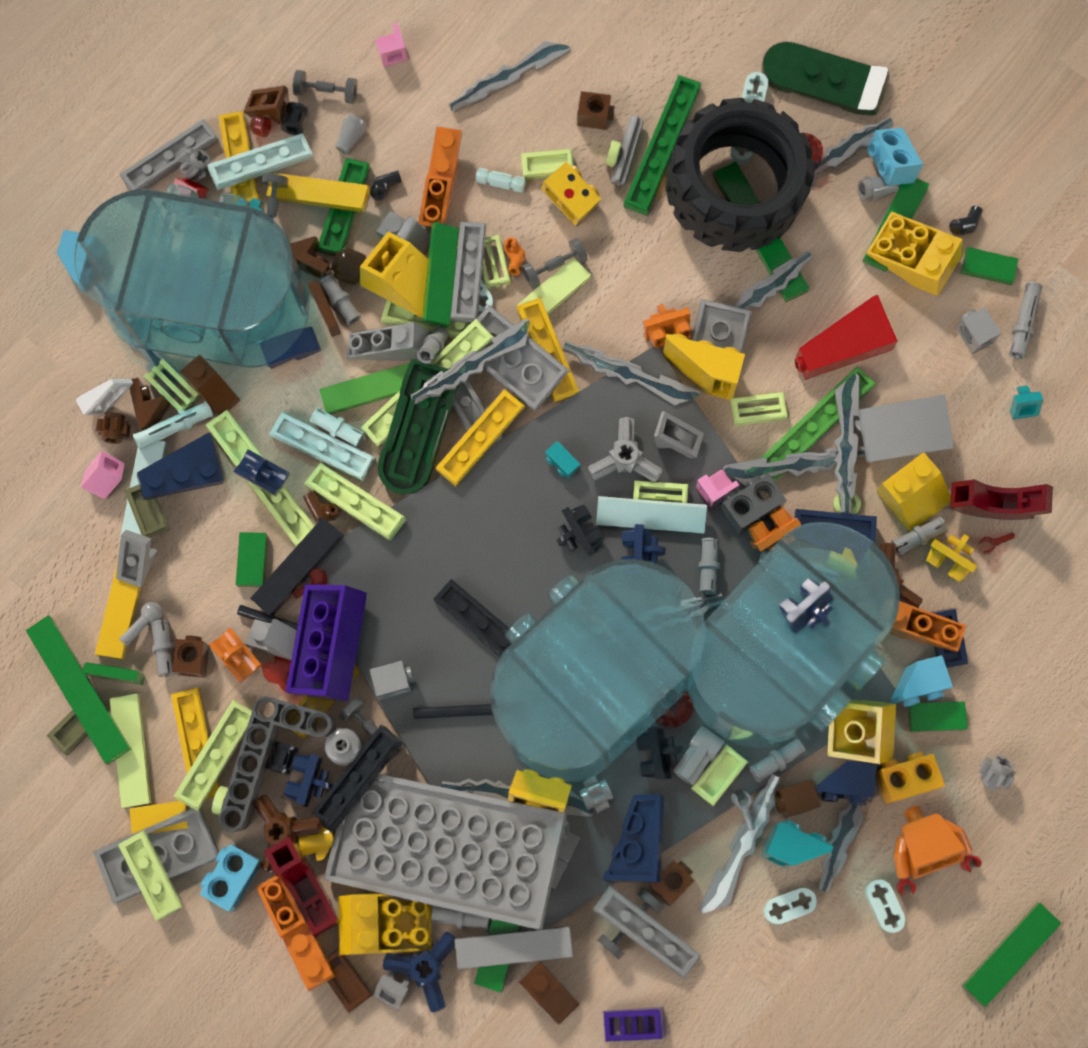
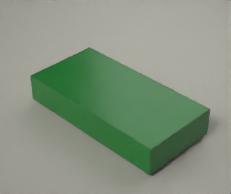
M967 247L960 274L1012 285L1018 258Z
M239 532L236 571L237 587H261L265 582L267 533Z
M89 662L84 663L82 673L89 677L143 685L145 678L144 674L138 670Z
M965 701L918 703L908 706L910 732L961 731L968 729Z

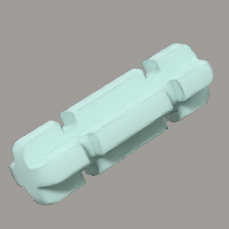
M484 168L477 170V183L485 185L490 183L489 186L507 190L513 188V191L520 193L524 191L526 184L524 177L515 176L513 178L511 174L493 170L490 173L488 169Z

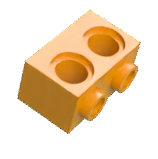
M923 751L908 755L907 762L898 764L897 759L881 764L882 769L876 771L875 777L885 805L945 786L934 753L924 756ZM917 766H922L926 770L925 780L918 777L916 773ZM892 773L900 778L901 784L899 788L893 786L890 782Z

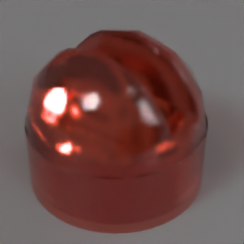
M256 116L250 122V129L257 136L267 137L271 130V120L269 117Z

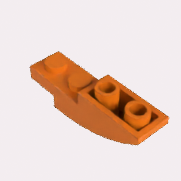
M436 127L429 173L426 175L418 221L421 226L432 228V224L435 222L446 223L458 171L462 130Z
M277 876L256 887L279 937L283 939L306 989L312 991L334 978L335 975L318 937L312 936L297 903L286 885Z

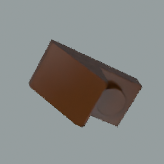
M284 85L252 90L243 112L249 117L267 115L277 124L281 125L287 112L286 105L289 102L288 88Z
M316 236L283 245L279 249L284 262L320 280L332 274L329 262L323 257L315 255L319 244Z
M137 377L131 379L133 384L129 389L138 428L140 431H143L160 422L170 403L164 396L152 399L148 385H143Z

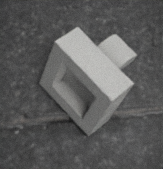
M390 971L388 976L383 974L373 996L399 1010L408 992L409 979L406 977L404 982L400 984L393 980L396 972Z

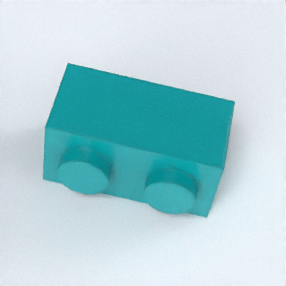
M558 441L545 451V460L551 466L554 465L557 468V472L561 477H566L569 480L580 470V463Z

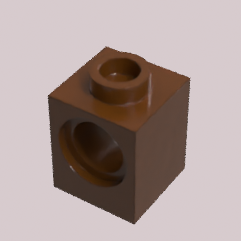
M581 91L577 112V126L607 130L608 120L613 121L615 105H611V95ZM599 109L601 112L594 113L591 110Z
M187 635L185 640L176 639L173 673L186 677H206L209 645L202 641V637ZM190 650H197L196 659L192 662H186V654Z
M812 780L776 791L778 796L775 797L776 808L779 814H784L785 819L821 807Z
M673 860L661 872L660 883H651L649 887L671 906L695 881L691 877L693 871L684 862L680 861L677 864ZM669 873H676L680 876L681 885L678 889L673 890L667 886L666 877Z

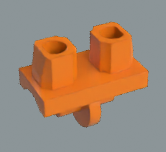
M660 304L657 305V313L649 315L650 319L643 321L645 341H651L655 348L665 345L667 334H682L688 339L691 337L690 311L688 307L675 311V308L666 310L665 306Z
M778 507L769 514L775 524L774 527L767 530L761 520L748 527L750 536L753 539L749 543L754 550L757 548L761 552L769 547L768 550L772 554L779 550L784 555L790 553L788 544L795 540L790 532L800 527L801 523L798 518L791 517L785 508Z
M231 627L218 639L209 644L211 649L240 683L262 666Z

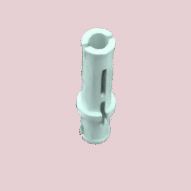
M204 401L202 404L184 411L182 409L178 411V415L132 435L138 448L141 450L185 428L189 430L192 428V425L213 417L208 403Z

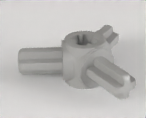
M624 417L619 419L618 441L614 442V449L608 451V457L588 467L589 473L594 480L615 470L618 473L622 471H628L629 473L636 471L652 482H656L661 476L663 470L643 458V452L638 450V442L634 441L635 421L633 418ZM626 452V456L628 453L631 454L630 459L625 460V457L621 459V453Z

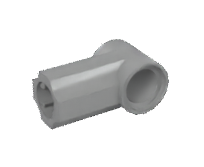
M701 725L673 773L693 786L708 762H712L725 741Z

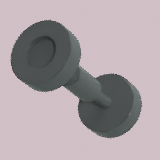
M296 70L293 78V94L295 96H303L306 87L315 88L316 91L327 93L338 91L345 93V103L354 104L357 97L358 82L356 78H348L345 87L335 86V83L317 81L316 83L306 82V72Z
M263 174L262 184L272 187L271 197L268 198L267 205L268 228H257L256 237L270 241L282 240L283 231L274 229L273 223L274 218L277 217L278 210L277 188L288 187V177L278 174Z
M578 238L569 241L570 253L564 256H556L545 262V266L534 270L529 262L521 266L523 275L532 289L540 286L537 275L545 271L550 272L564 265V261L573 256L580 264L588 261L586 251Z
M357 697L343 709L339 717L345 723L356 717L363 724L362 728L372 736L378 727L370 719L367 721L359 713L364 707L365 702L360 697ZM404 742L402 746L398 749V751L395 753V755L391 758V760L395 758L404 748Z
M644 888L638 892L637 895L645 902L640 908L644 912L648 907H651L659 914L664 908ZM622 931L612 941L604 934L597 940L618 960L624 955V952L616 946L625 935Z

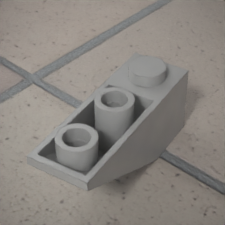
M412 322L350 333L348 336L347 358L352 360L397 361L418 359L417 352L422 348L424 339L431 335V332Z

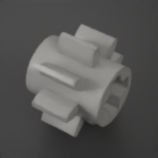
M190 148L179 158V161L182 163L180 170L186 178L190 180L196 178L200 182L209 174L207 165L211 161L206 152L199 149L194 151Z
M996 755L993 760L986 756L978 771L982 774L980 777L982 783L993 790H998L1001 785L1008 789L1014 781V775L1016 774L1012 771L1014 768L1012 762L1001 755Z
M596 776L584 781L585 788L580 790L579 793L587 810L595 808L596 812L599 813L609 808L607 801L613 799V795L606 780L603 779L598 782Z

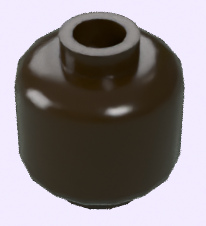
M347 247L343 248L341 252L337 251L330 269L334 271V278L353 286L357 285L360 281V266L367 256Z

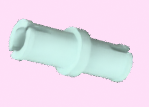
M317 407L310 419L311 423L329 431L330 436L334 438L338 436L355 447H358L365 432L345 423V419L341 417L336 418Z

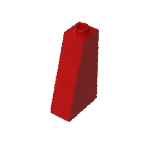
M879 296L871 297L799 348L794 362L797 371L803 374L805 380L893 351L898 340Z

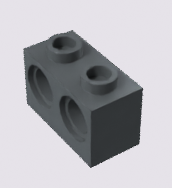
M769 474L762 478L759 475L755 476L746 483L747 487L740 492L735 489L723 498L725 501L721 506V510L738 535L748 530V527L759 520L762 521L770 516L769 514L778 507H784L787 500ZM760 490L766 491L770 499L761 500L757 497L756 492ZM741 504L747 508L748 513L738 514L735 512L734 506Z

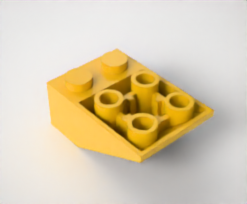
M891 212L868 249L867 255L888 267L890 271L915 288L939 296L963 256V241L961 238Z
M388 231L360 266V285L423 318L428 258L410 242Z
M667 334L663 356L704 393L727 400L733 398L745 354L740 353L738 349L716 347L713 343L705 340L698 342L689 340L682 334Z
M387 894L338 896L340 921L339 955L424 951L425 949L430 951L432 948L430 904Z

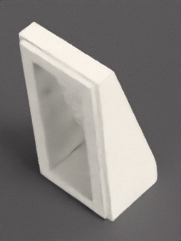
M110 379L79 396L76 402L84 415H104L132 386L133 382L131 379Z

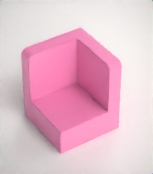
M398 23L392 24L394 34L376 39L384 67L407 60L406 49Z
M101 451L85 470L81 487L103 499L107 498L121 481L125 463Z
M720 470L710 477L706 474L697 480L695 488L710 509L724 501L723 498L735 489L738 491L740 485L737 481L732 483L726 473Z

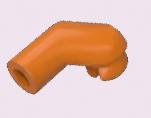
M509 237L504 241V251L510 260L508 272L512 276H518L526 254L517 239Z

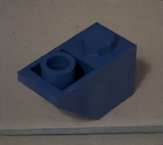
M855 761L845 762L817 785V796H820L821 800L825 802H838V799L850 800L849 803L852 805H867V802H872L874 798L876 764Z

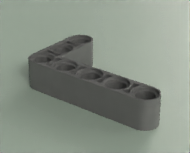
M262 697L255 702L219 817L220 825L224 830L239 832L249 826L255 808L253 803L258 798L279 727L318 738H327L336 730V722L331 715L271 697ZM271 702L275 708L274 713L266 718L263 714V708L267 703ZM298 710L301 714V720L298 724L292 725L289 721V716L293 711ZM320 718H325L328 723L327 729L322 733H318L315 728L316 722ZM262 729L266 733V739L262 744L258 745L255 742V734ZM254 756L257 759L258 765L253 772H250L247 769L246 763L250 757ZM242 784H246L249 788V794L245 799H241L238 795V789ZM234 811L238 812L241 817L240 823L236 827L232 826L229 820L231 813Z

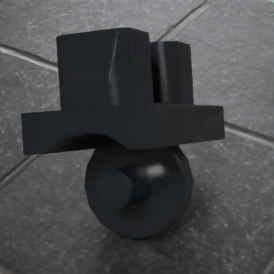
M585 504L572 510L569 507L561 510L572 530L568 531L565 524L558 527L562 535L556 540L558 545L563 546L567 544L569 549L574 551L578 548L574 541L577 538L588 556L594 554V548L600 545L605 538L598 526L586 533L582 530L580 525L592 519Z
M648 728V732L636 736L638 751L651 750L652 760L640 762L642 777L660 780L671 779L670 766L678 765L676 754L684 753L683 746L675 747L674 737L665 738L663 728Z

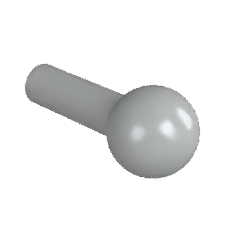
M148 602L143 605L139 619L119 640L128 646L149 623L162 618V607L156 602Z

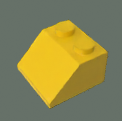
M924 452L884 481L876 491L909 532L912 531L913 527L922 525L950 503L951 497L942 473Z
M830 700L827 756L876 764L893 760L896 704L866 700Z
M517 770L509 790L508 801L565 813L572 785L567 784L561 778L551 777L547 779L540 777L539 773L533 770Z

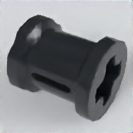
M288 102L286 105V119L282 122L281 129L285 133L295 136L303 133L304 128L302 124L304 117L308 115V108L301 103Z
M275 741L274 746L276 748L271 763L267 764L266 768L290 775L291 771L289 768L294 753H297L299 749Z

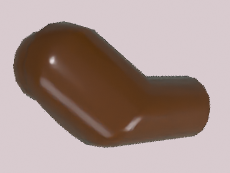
M311 491L303 496L314 518L321 520L324 517L327 521L337 519L339 515L337 505L321 503L315 491Z

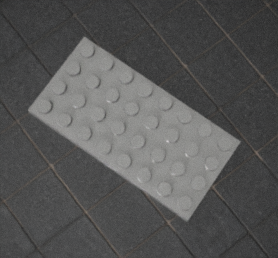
M379 774L336 829L324 880L542 930L567 814Z

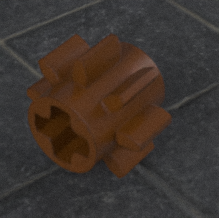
M107 412L104 419H97L96 431H98V435H102V441L120 444L123 437L129 438L131 425H128L129 421H125L124 415L116 412Z

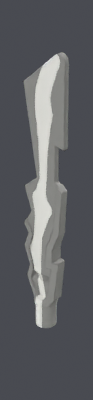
M771 774L766 786L759 791L749 809L756 829L749 831L746 821L740 826L729 846L732 854L724 871L718 868L700 905L699 911L701 913L730 905L743 858L755 853V841L764 834L763 828L770 822L769 811L776 805L775 791L781 778Z

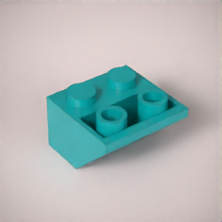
M785 820V822H778L772 826L760 857L784 868H789L830 853L834 846L827 843L828 838L815 832L806 834L800 831L802 826L790 820Z

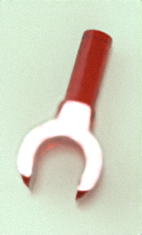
M1011 532L994 539L983 537L979 544L983 542L991 544V549L984 551L983 554H991L996 546L1014 539L1015 534Z
M318 568L309 572L311 581L306 584H327L328 579L325 570ZM305 585L293 593L296 599L303 595Z

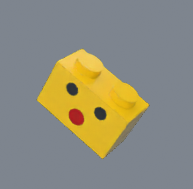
M565 162L543 182L541 190L576 226L598 206L601 198L599 197L598 190L593 185H588L581 178V172L575 166H570Z

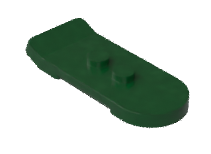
M780 42L771 46L763 57L761 67L762 73L768 79V84L776 90L785 93L793 92L838 106L842 110L854 114L869 116L878 113L890 78L886 67L870 66L794 42Z
M412 359L409 363L400 388V396L386 442L378 461L380 480L392 492L412 494L423 488L431 477L459 385L453 390H445L441 396L426 398L418 404H415V399L412 400L410 395L420 390L424 383L440 371L443 373L448 371L449 369L431 363L424 364L418 359ZM457 373L445 382L441 381L442 384L428 390L440 388L444 384H454L458 377H460V373Z

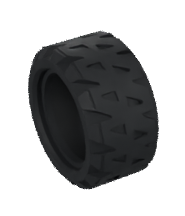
M744 98L723 99L720 106L711 103L697 111L693 120H688L678 135L666 172L667 182L665 185L668 203L675 208L673 215L685 230L694 231L693 237L710 247L721 244L723 245L721 249L723 251L742 252L749 247L751 250H756L768 246L776 238H781L792 226L811 191L810 188L815 174L812 147L806 134L799 132L797 122L783 110L781 114L777 113L774 106L770 103L753 99L752 103H747ZM724 147H739L750 150L763 158L771 167L777 181V194L765 202L754 205H740L724 200L715 194L705 182L700 169V160L708 153Z

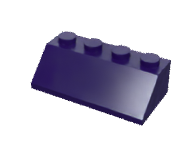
M305 584L286 693L326 700L349 701L367 592L346 585Z

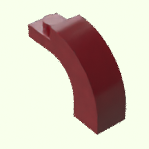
M975 479L951 483L950 509L966 515L998 520L1034 519V515L1052 513L1053 486L1048 484L1021 488H1002L990 486Z
M290 836L264 851L275 875L286 885L297 903L312 936L316 938L340 923L330 903V898L302 850Z

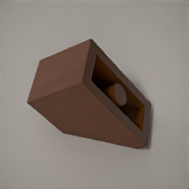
M200 354L179 371L186 382L218 415L226 410L229 411L240 401L228 384Z
M541 961L519 982L559 1025L580 1005Z

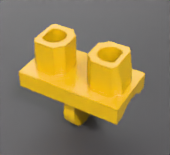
M951 534L947 542L954 545V549H951L936 538L930 543L932 548L927 555L926 561L939 568L946 556L955 563L947 574L955 580L961 582L970 571L973 573L977 568L975 563L959 554L960 551H963L970 556L974 551V548L966 544L969 539L968 535L964 534L959 540Z

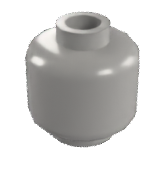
M347 728L333 731L325 742L327 757L333 763L340 766H349L363 748L360 737L354 731Z

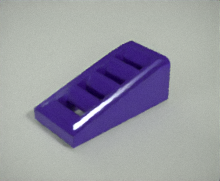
M664 1007L603 1011L605 1042L658 1040L666 1037ZM638 1016L643 1017L644 1032H639ZM650 1016L655 1018L656 1031L651 1032ZM614 1017H619L620 1034H615ZM626 1017L631 1018L632 1033H627Z

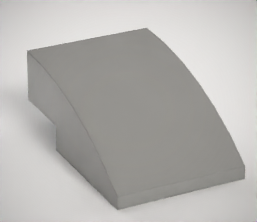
M945 395L858 410L867 462L954 448Z

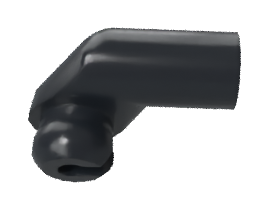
M396 170L375 178L370 190L371 197L374 200H383L390 186L402 182L399 171Z
M971 206L967 217L958 220L953 219L950 222V232L957 233L958 235L973 233L978 226L983 209L978 206Z

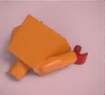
M919 806L911 807L904 812L908 824L901 827V835L896 839L893 856L896 874L900 878L896 885L899 894L903 896L902 886L906 883L910 884L911 893H915L916 887L909 880L910 876L914 880L960 863L964 871L972 872L969 867L971 859L975 867H981V859L972 855L973 848L964 829L949 820H944L938 813L924 817Z

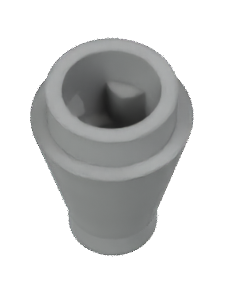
M349 114L347 118L343 119L335 148L348 155L350 150L366 132L365 127L367 123L359 117Z
M866 176L864 180H860L858 183V194L861 200L872 202L888 194L896 193L899 186H887L883 177Z

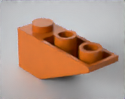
M886 597L880 604L873 628L899 638L958 652L967 625Z

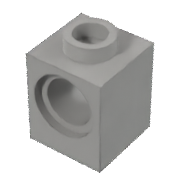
M985 307L978 311L972 309L961 316L962 320L956 328L972 354L995 343L1001 335V331Z
M403 661L370 669L375 693L379 700L411 691L410 684L414 683L411 667L405 668Z

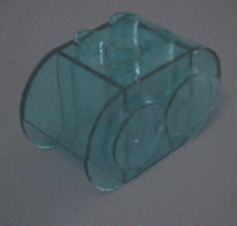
M168 185L166 192L138 189L118 194L102 203L92 212L83 224L75 246L74 262L77 278L88 297L104 308L106 318L113 331L129 345L195 358L200 354L207 361L252 368L265 366L267 363L283 355L303 332L309 315V294L288 238L282 228L270 216L258 209L252 208L250 202L233 194H221L218 201L198 198L199 195L188 187Z
M818 522L799 526L782 537L711 614L694 637L686 669V686L695 711L714 733L733 744L743 747L768 748L795 738L809 723L821 733L852 700L840 689L847 681L859 691L890 657L878 645L888 635L895 623L900 597L896 574L881 549L861 533L842 525ZM808 579H812L820 585L825 581L831 586L830 593L834 597V601L829 604L833 611L827 615L831 625L824 628L818 624L812 630L806 626L795 635L789 629L787 620L780 611V604L790 597L798 604L806 599L800 594L799 589Z
M635 559L613 561L595 568L581 581L573 574H570L562 579L549 593L548 599L554 604L550 610L539 620L531 613H527L506 633L505 637L512 644L501 655L493 672L490 688L492 712L500 731L513 752L525 765L540 775L550 779L554 777L561 778L565 782H579L600 774L695 683L700 672L705 645L704 617L698 601L688 586L674 573L655 563Z

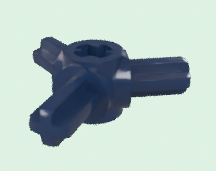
M447 931L430 951L425 949L421 954L414 953L412 957L386 953L383 960V969L409 975L408 979L416 981L417 987L422 986L430 1012L440 1011L446 1007V1003L438 980L442 979L440 973L444 968L442 962L455 948L456 937ZM424 960L429 961L428 966L433 968L432 974L428 973L427 977H423L422 971L418 970L419 964L423 965Z

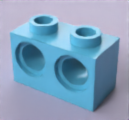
M903 127L875 131L867 150L886 185L914 183L923 163Z
M229 844L227 848L223 847L216 858L218 864L213 873L208 872L200 885L203 889L199 895L228 912H235L261 868L262 860L236 845ZM236 856H240L243 859V867L238 872H234L231 868V861ZM225 881L228 885V892L224 897H219L216 893V887L220 882Z

